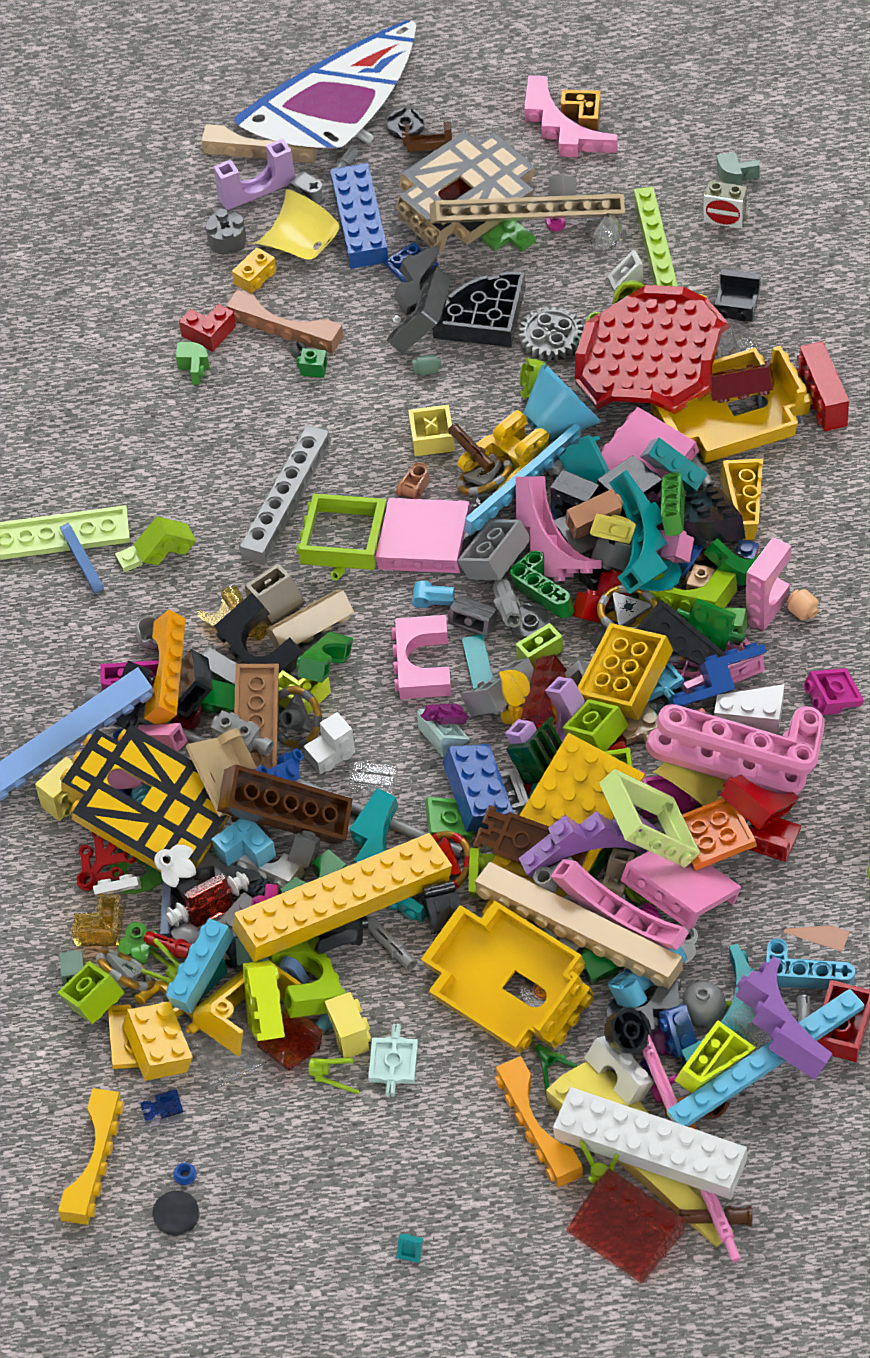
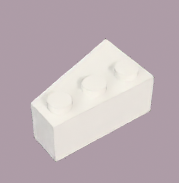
M784 684L717 695L714 716L779 734L784 700Z

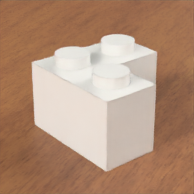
M338 712L320 722L321 736L304 745L305 758L319 774L332 770L336 764L350 759L355 753L352 728Z

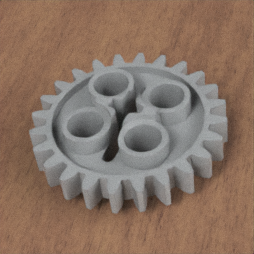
M545 306L544 311L537 308L536 314L530 312V317L525 316V322H521L519 341L522 343V348H526V353L532 352V357L539 355V360L547 357V361H550L551 357H554L558 361V356L565 359L566 353L573 355V350H577L573 337L581 336L583 332L581 319H577L576 314L571 315L570 310L563 312V307L556 310L555 306H553L549 310Z

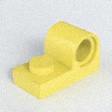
M596 513L590 534L630 544L636 524L619 515L612 514L610 517Z

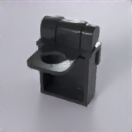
M443 881L442 883L430 884L422 888L423 902L431 935L440 933L456 909L461 905L458 892H455L454 881Z

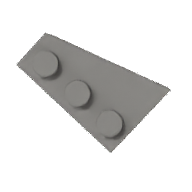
M529 658L514 660L493 673L494 677L486 683L483 680L477 683V689L462 692L460 695L470 715L476 716L489 713L497 715L506 710L505 706L508 704L503 696L500 671L517 670L522 672L529 681L531 691L534 688L533 685L539 681V678Z

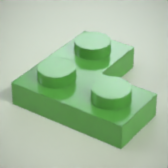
M516 220L503 221L481 236L482 242L494 252L507 242L512 243L522 252L537 242L536 236Z

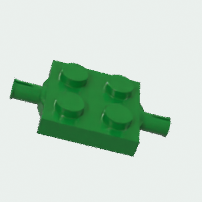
M698 598L691 612L680 608L677 610L679 615L723 652L726 651L730 639L741 643L745 640L746 635L734 631V622L737 614Z

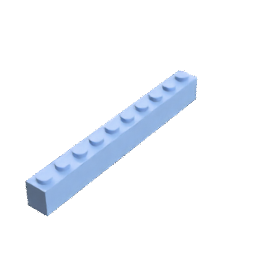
M137 667L0 761V801L5 799L9 795L8 792L12 789H19L27 783L26 780L31 776L36 777L45 771L44 767L50 763L56 764L63 758V754L78 749L81 746L80 743L89 734L93 735L96 729L100 730L104 726L106 728L110 727L117 721V717L132 712L136 704L139 702L145 703L151 699L155 691L140 669Z

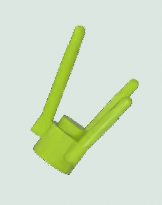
M154 939V943L173 962L171 964L151 949L150 954L168 967L166 971L168 977L146 969H141V973L170 984L175 980L181 962L158 939Z
M353 1058L310 1059L309 1075L315 1076V1082H323L355 1094L360 1093L357 1089L324 1077L329 1075L331 1064L354 1063L355 1060Z
M580 1140L581 1148L591 1167V1176L588 1177V1180L593 1183L594 1187L607 1183L610 1179V1174L615 1173L614 1168L619 1155L617 1153L614 1154L609 1167L602 1162L595 1163L583 1140Z

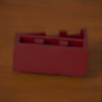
M764 361L765 364L753 366V364L746 365V368H733L712 373V401L717 400L718 403L730 401V398L738 397L740 400L749 398L750 394L758 393V396L770 394L775 384L771 361Z

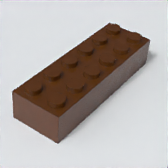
M235 764L224 769L217 812L294 834L304 830L315 833L316 837L321 838L320 841L335 845L346 841L353 798Z

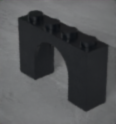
M253 593L214 625L218 630L216 633L217 637L223 643L226 641L231 647L228 650L235 658L240 657L243 660L241 664H279V673L283 670L290 674L296 669L299 656L304 654L290 637L268 655L254 656L249 654L247 649L249 633L270 614Z

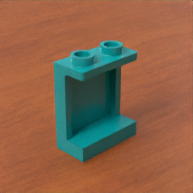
M587 435L579 440L580 443L578 445L573 444L565 448V453L559 456L565 470L597 484V479L610 471L596 444L600 437Z

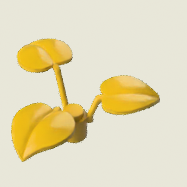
M517 670L499 672L503 696L509 705L501 713V720L504 724L513 725L518 719L525 720L526 715L552 712L553 719L557 723V711L551 700V708L525 711L522 707H519L525 702L524 697L530 692L529 681L522 672Z

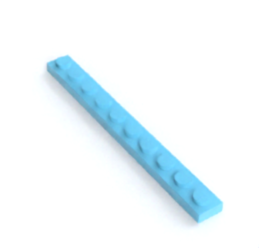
M848 989L800 1021L799 1024L817 1041L864 1010V1004L851 989ZM770 1041L669 1108L667 1115L673 1122L688 1127L786 1062V1060L768 1049L772 1042Z

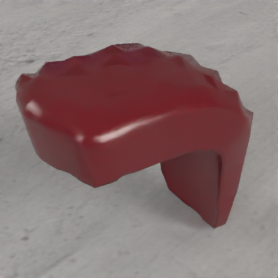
M199 706L196 712L193 711L188 717L177 713L171 719V723H180L182 728L185 729L197 728L202 719V707Z

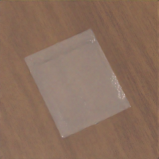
M242 1002L234 1007L233 1015L228 1019L243 1030L240 1056H236L201 1029L192 1035L190 1033L187 1034L186 1026L193 1022L192 1019L180 1024L188 1046L215 1089L276 1058L266 1040L258 1041L248 1030L247 1010Z

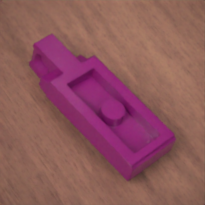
M456 703L427 705L424 712L420 715L425 721H436L440 725L464 724L469 718L463 711L464 709Z

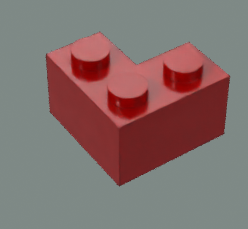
M217 304L207 316L190 308L179 320L182 337L198 343L213 352L236 327L234 311Z

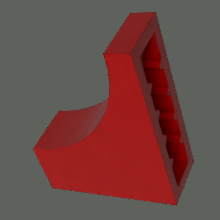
M742 774L734 778L729 777L723 784L724 790L720 794L723 799L758 830L788 814L799 799L794 792L780 794L763 789L745 778Z

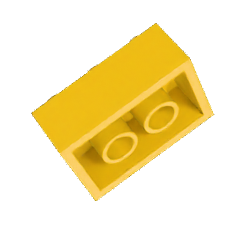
M165 1002L128 1009L123 1027L144 1080L186 1073L193 1057L171 1003Z

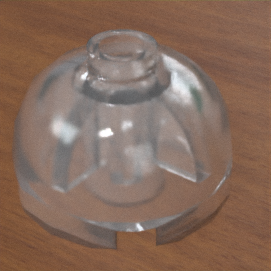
M607 212L587 246L603 253L611 251L614 247L618 249L624 239L621 237L623 229L620 221Z

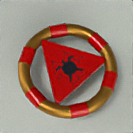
M436 832L431 836L436 843L441 840L438 846L452 865L450 875L459 876L453 880L455 889H457L469 876L471 846L466 838L457 832ZM448 839H452L463 848L465 857L462 871Z

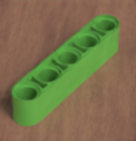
M678 472L668 473L663 476L661 518L665 535L675 536L684 530L685 491L681 474Z

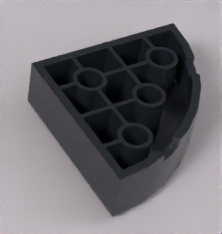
M507 271L499 272V275L491 277L487 275L481 276L454 290L444 303L440 320L432 328L433 338L512 347L526 288L525 272Z
M709 487L702 492H689L686 494L684 531H686V535L694 538L693 545H706L707 541H713L717 538L722 543L746 539L743 517L720 487ZM659 502L657 505L661 509V502ZM663 523L657 526L658 530H664Z

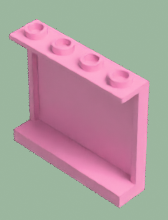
M637 407L634 412L629 413L623 426L615 431L612 440L604 445L601 454L610 471L634 455L662 479L669 472L661 468H654L640 457L651 440L660 437L690 461L696 456L699 449L695 441ZM662 483L658 494L652 491L646 495L649 502L659 503L661 501Z
M389 498L375 556L378 569L460 573L461 566L457 560L460 557L465 534V518L472 513L470 502L462 500Z
M650 851L628 862L620 880L689 930L695 927L700 915L727 901L734 905L741 889L740 885L711 865L695 871L691 863L683 867Z

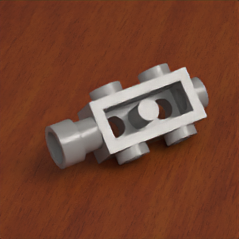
M223 710L219 716L213 719L211 729L214 738L231 729L238 728L249 752L254 748L258 750L259 754L267 757L273 750L274 741L266 737L264 739L261 738L260 729L255 723L251 721L246 722L240 719L237 714L233 712L227 713Z

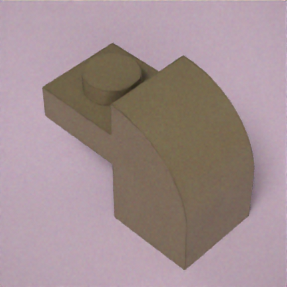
M613 848L602 885L622 898L623 894L626 893L627 885L620 880L626 864L635 858V853Z

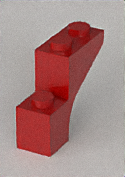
M610 570V573L601 572L597 591L588 589L586 593L578 591L572 616L600 623L597 614V604L607 590L623 585L618 579L622 572ZM619 593V594L626 595V596H631V595H635V594H637V593H631V594H629V593ZM613 596L609 599L606 607L613 602Z

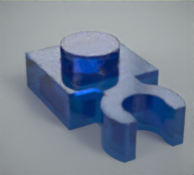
M177 1089L155 1095V1102L143 1101L140 1103L142 1110L150 1109L149 1112L143 1114L146 1121L152 1120L157 1114H160L161 1119L184 1113Z

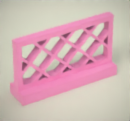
M746 637L744 642L740 643V646L730 644L731 641H728L726 651L737 648L738 652L745 650L744 646L750 644ZM763 655L728 665L733 683L735 684L765 671ZM687 659L678 663H671L673 666L677 664L685 665L683 670L676 669L683 678H694L684 682L683 686H681L686 695L693 693V689L703 685L706 687L699 665ZM689 666L699 667L698 672L687 670Z

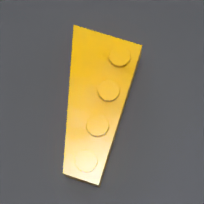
M763 458L725 460L721 467L720 481L723 492L743 517L746 539L743 540L755 539L757 533Z

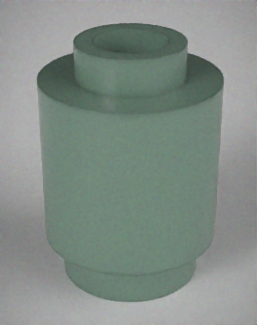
M436 354L417 356V359H412L414 375L439 373L438 369H442L441 359L436 357Z

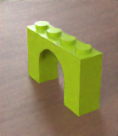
M716 570L705 585L696 589L681 590L673 588L649 592L655 597L657 602L662 599L675 611L680 608L691 612L697 598L724 609L737 592L736 574ZM662 572L660 575H658L657 577H655L653 580H658V579L663 578V577H664V573ZM639 595V600L647 602L641 595Z
M318 936L268 956V960L278 967L283 957H292L302 965L304 970L311 972L318 979L312 983L287 986L284 1005L290 1018L326 1014L325 1001L346 993L339 983L338 974L332 968L330 957H327L326 953L318 955L314 950L315 945L319 941Z

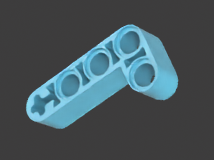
M777 938L768 943L766 962L769 963L773 956L781 961L777 972H780L777 974L778 987L828 990L830 980L854 986L855 968L852 964L838 961L787 959L788 947L784 940Z
M682 946L677 950L665 948L682 956L683 963L687 960ZM627 968L608 982V987L617 1004L633 1008L642 1005L647 1000L644 991L654 985L651 980L643 976H637Z

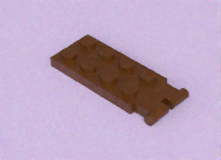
M489 805L482 820V824L489 827L487 830L479 828L472 845L475 848L481 849V846L493 849L494 855L521 864L519 858L550 834L549 826L511 812L508 815L496 812L497 808L495 806ZM590 850L574 854L571 857L573 861H576L583 868ZM560 861L548 866V868L559 863Z

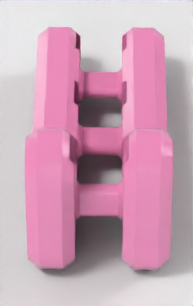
M671 704L661 709L656 719L657 728L650 732L646 741V749L653 758L724 780L742 774L754 784L768 791L780 794L794 792L798 796L806 784L807 775L814 770L818 762L825 719L822 713L813 707H800L792 716L789 730L781 736Z

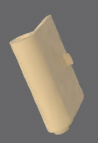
M238 728L231 729L217 738L186 745L216 812L224 769L235 764L250 769L257 768ZM217 812L219 817L228 815L221 812Z

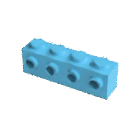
M210 918L206 924L201 926L199 937L195 944L193 943L190 946L188 956L185 962L180 964L175 980L167 987L166 996L172 1006L192 1014L234 938L229 926Z

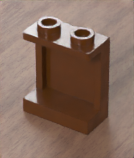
M451 121L443 122L444 133L411 136L409 125H405V131H402L403 147L407 146V152L437 150L452 140Z

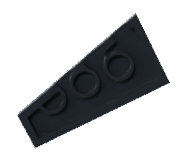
M662 599L635 628L667 636L673 648V653L697 665H701L705 662L704 658L717 654L718 658L725 656L721 649Z

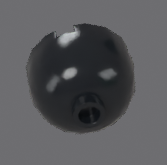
M627 1007L614 1011L608 1017L604 1025V1036L608 1045L616 1052L623 1054L637 1053L642 1051L649 1043L647 1040L648 1035L651 1034V1027L648 1018L642 1011H637L633 1007Z

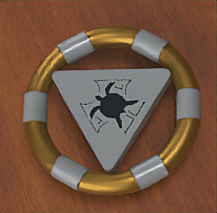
M490 457L495 462V468L492 471L486 473L480 465H477L471 471L463 472L456 483L458 491L464 495L474 496L494 490L505 482L511 474V461L505 457ZM501 465H504L502 474L494 478ZM469 481L480 485V487L466 488L464 483Z
M618 585L607 590L601 596L597 604V614L601 623L606 628H608L610 623H613L605 614V607L613 596L618 625L628 626L634 624L636 618L650 609L652 610L658 602L649 591L640 589L633 593L641 595L647 602L619 594L628 593L623 585Z
M104 949L97 953V964L103 971L111 975L121 988H126L127 986L135 990L148 991L154 987L155 979L141 973V969H148L134 958L111 949ZM143 975L146 982L135 981L134 979Z

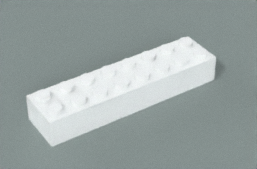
M570 1087L553 1126L554 1136L557 1140L580 1148L579 1141L583 1140L589 1151L609 1158H613L614 1154L617 1153L619 1155L617 1161L730 1200L748 1159L747 1147L572 1087Z

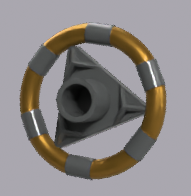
M288 686L278 692V704L283 698L294 694L287 708L280 714L277 740L290 748H303L304 745L316 739L320 732V722H322L321 708L315 696L307 689L299 686ZM301 696L310 703L313 709V725ZM279 728L308 732L310 734L295 741L289 739Z

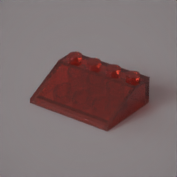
M609 1168L594 1185L566 1231L642 1284L684 1234L685 1220Z

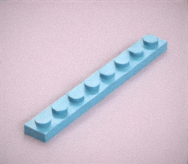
M577 424L572 425L465 518L464 531L469 535H472L476 530L479 531L485 522L490 518H494L500 509L511 503L512 499L516 496V477L540 476L545 470L551 469L554 462L560 459L559 456L565 453V448L580 443L581 427Z

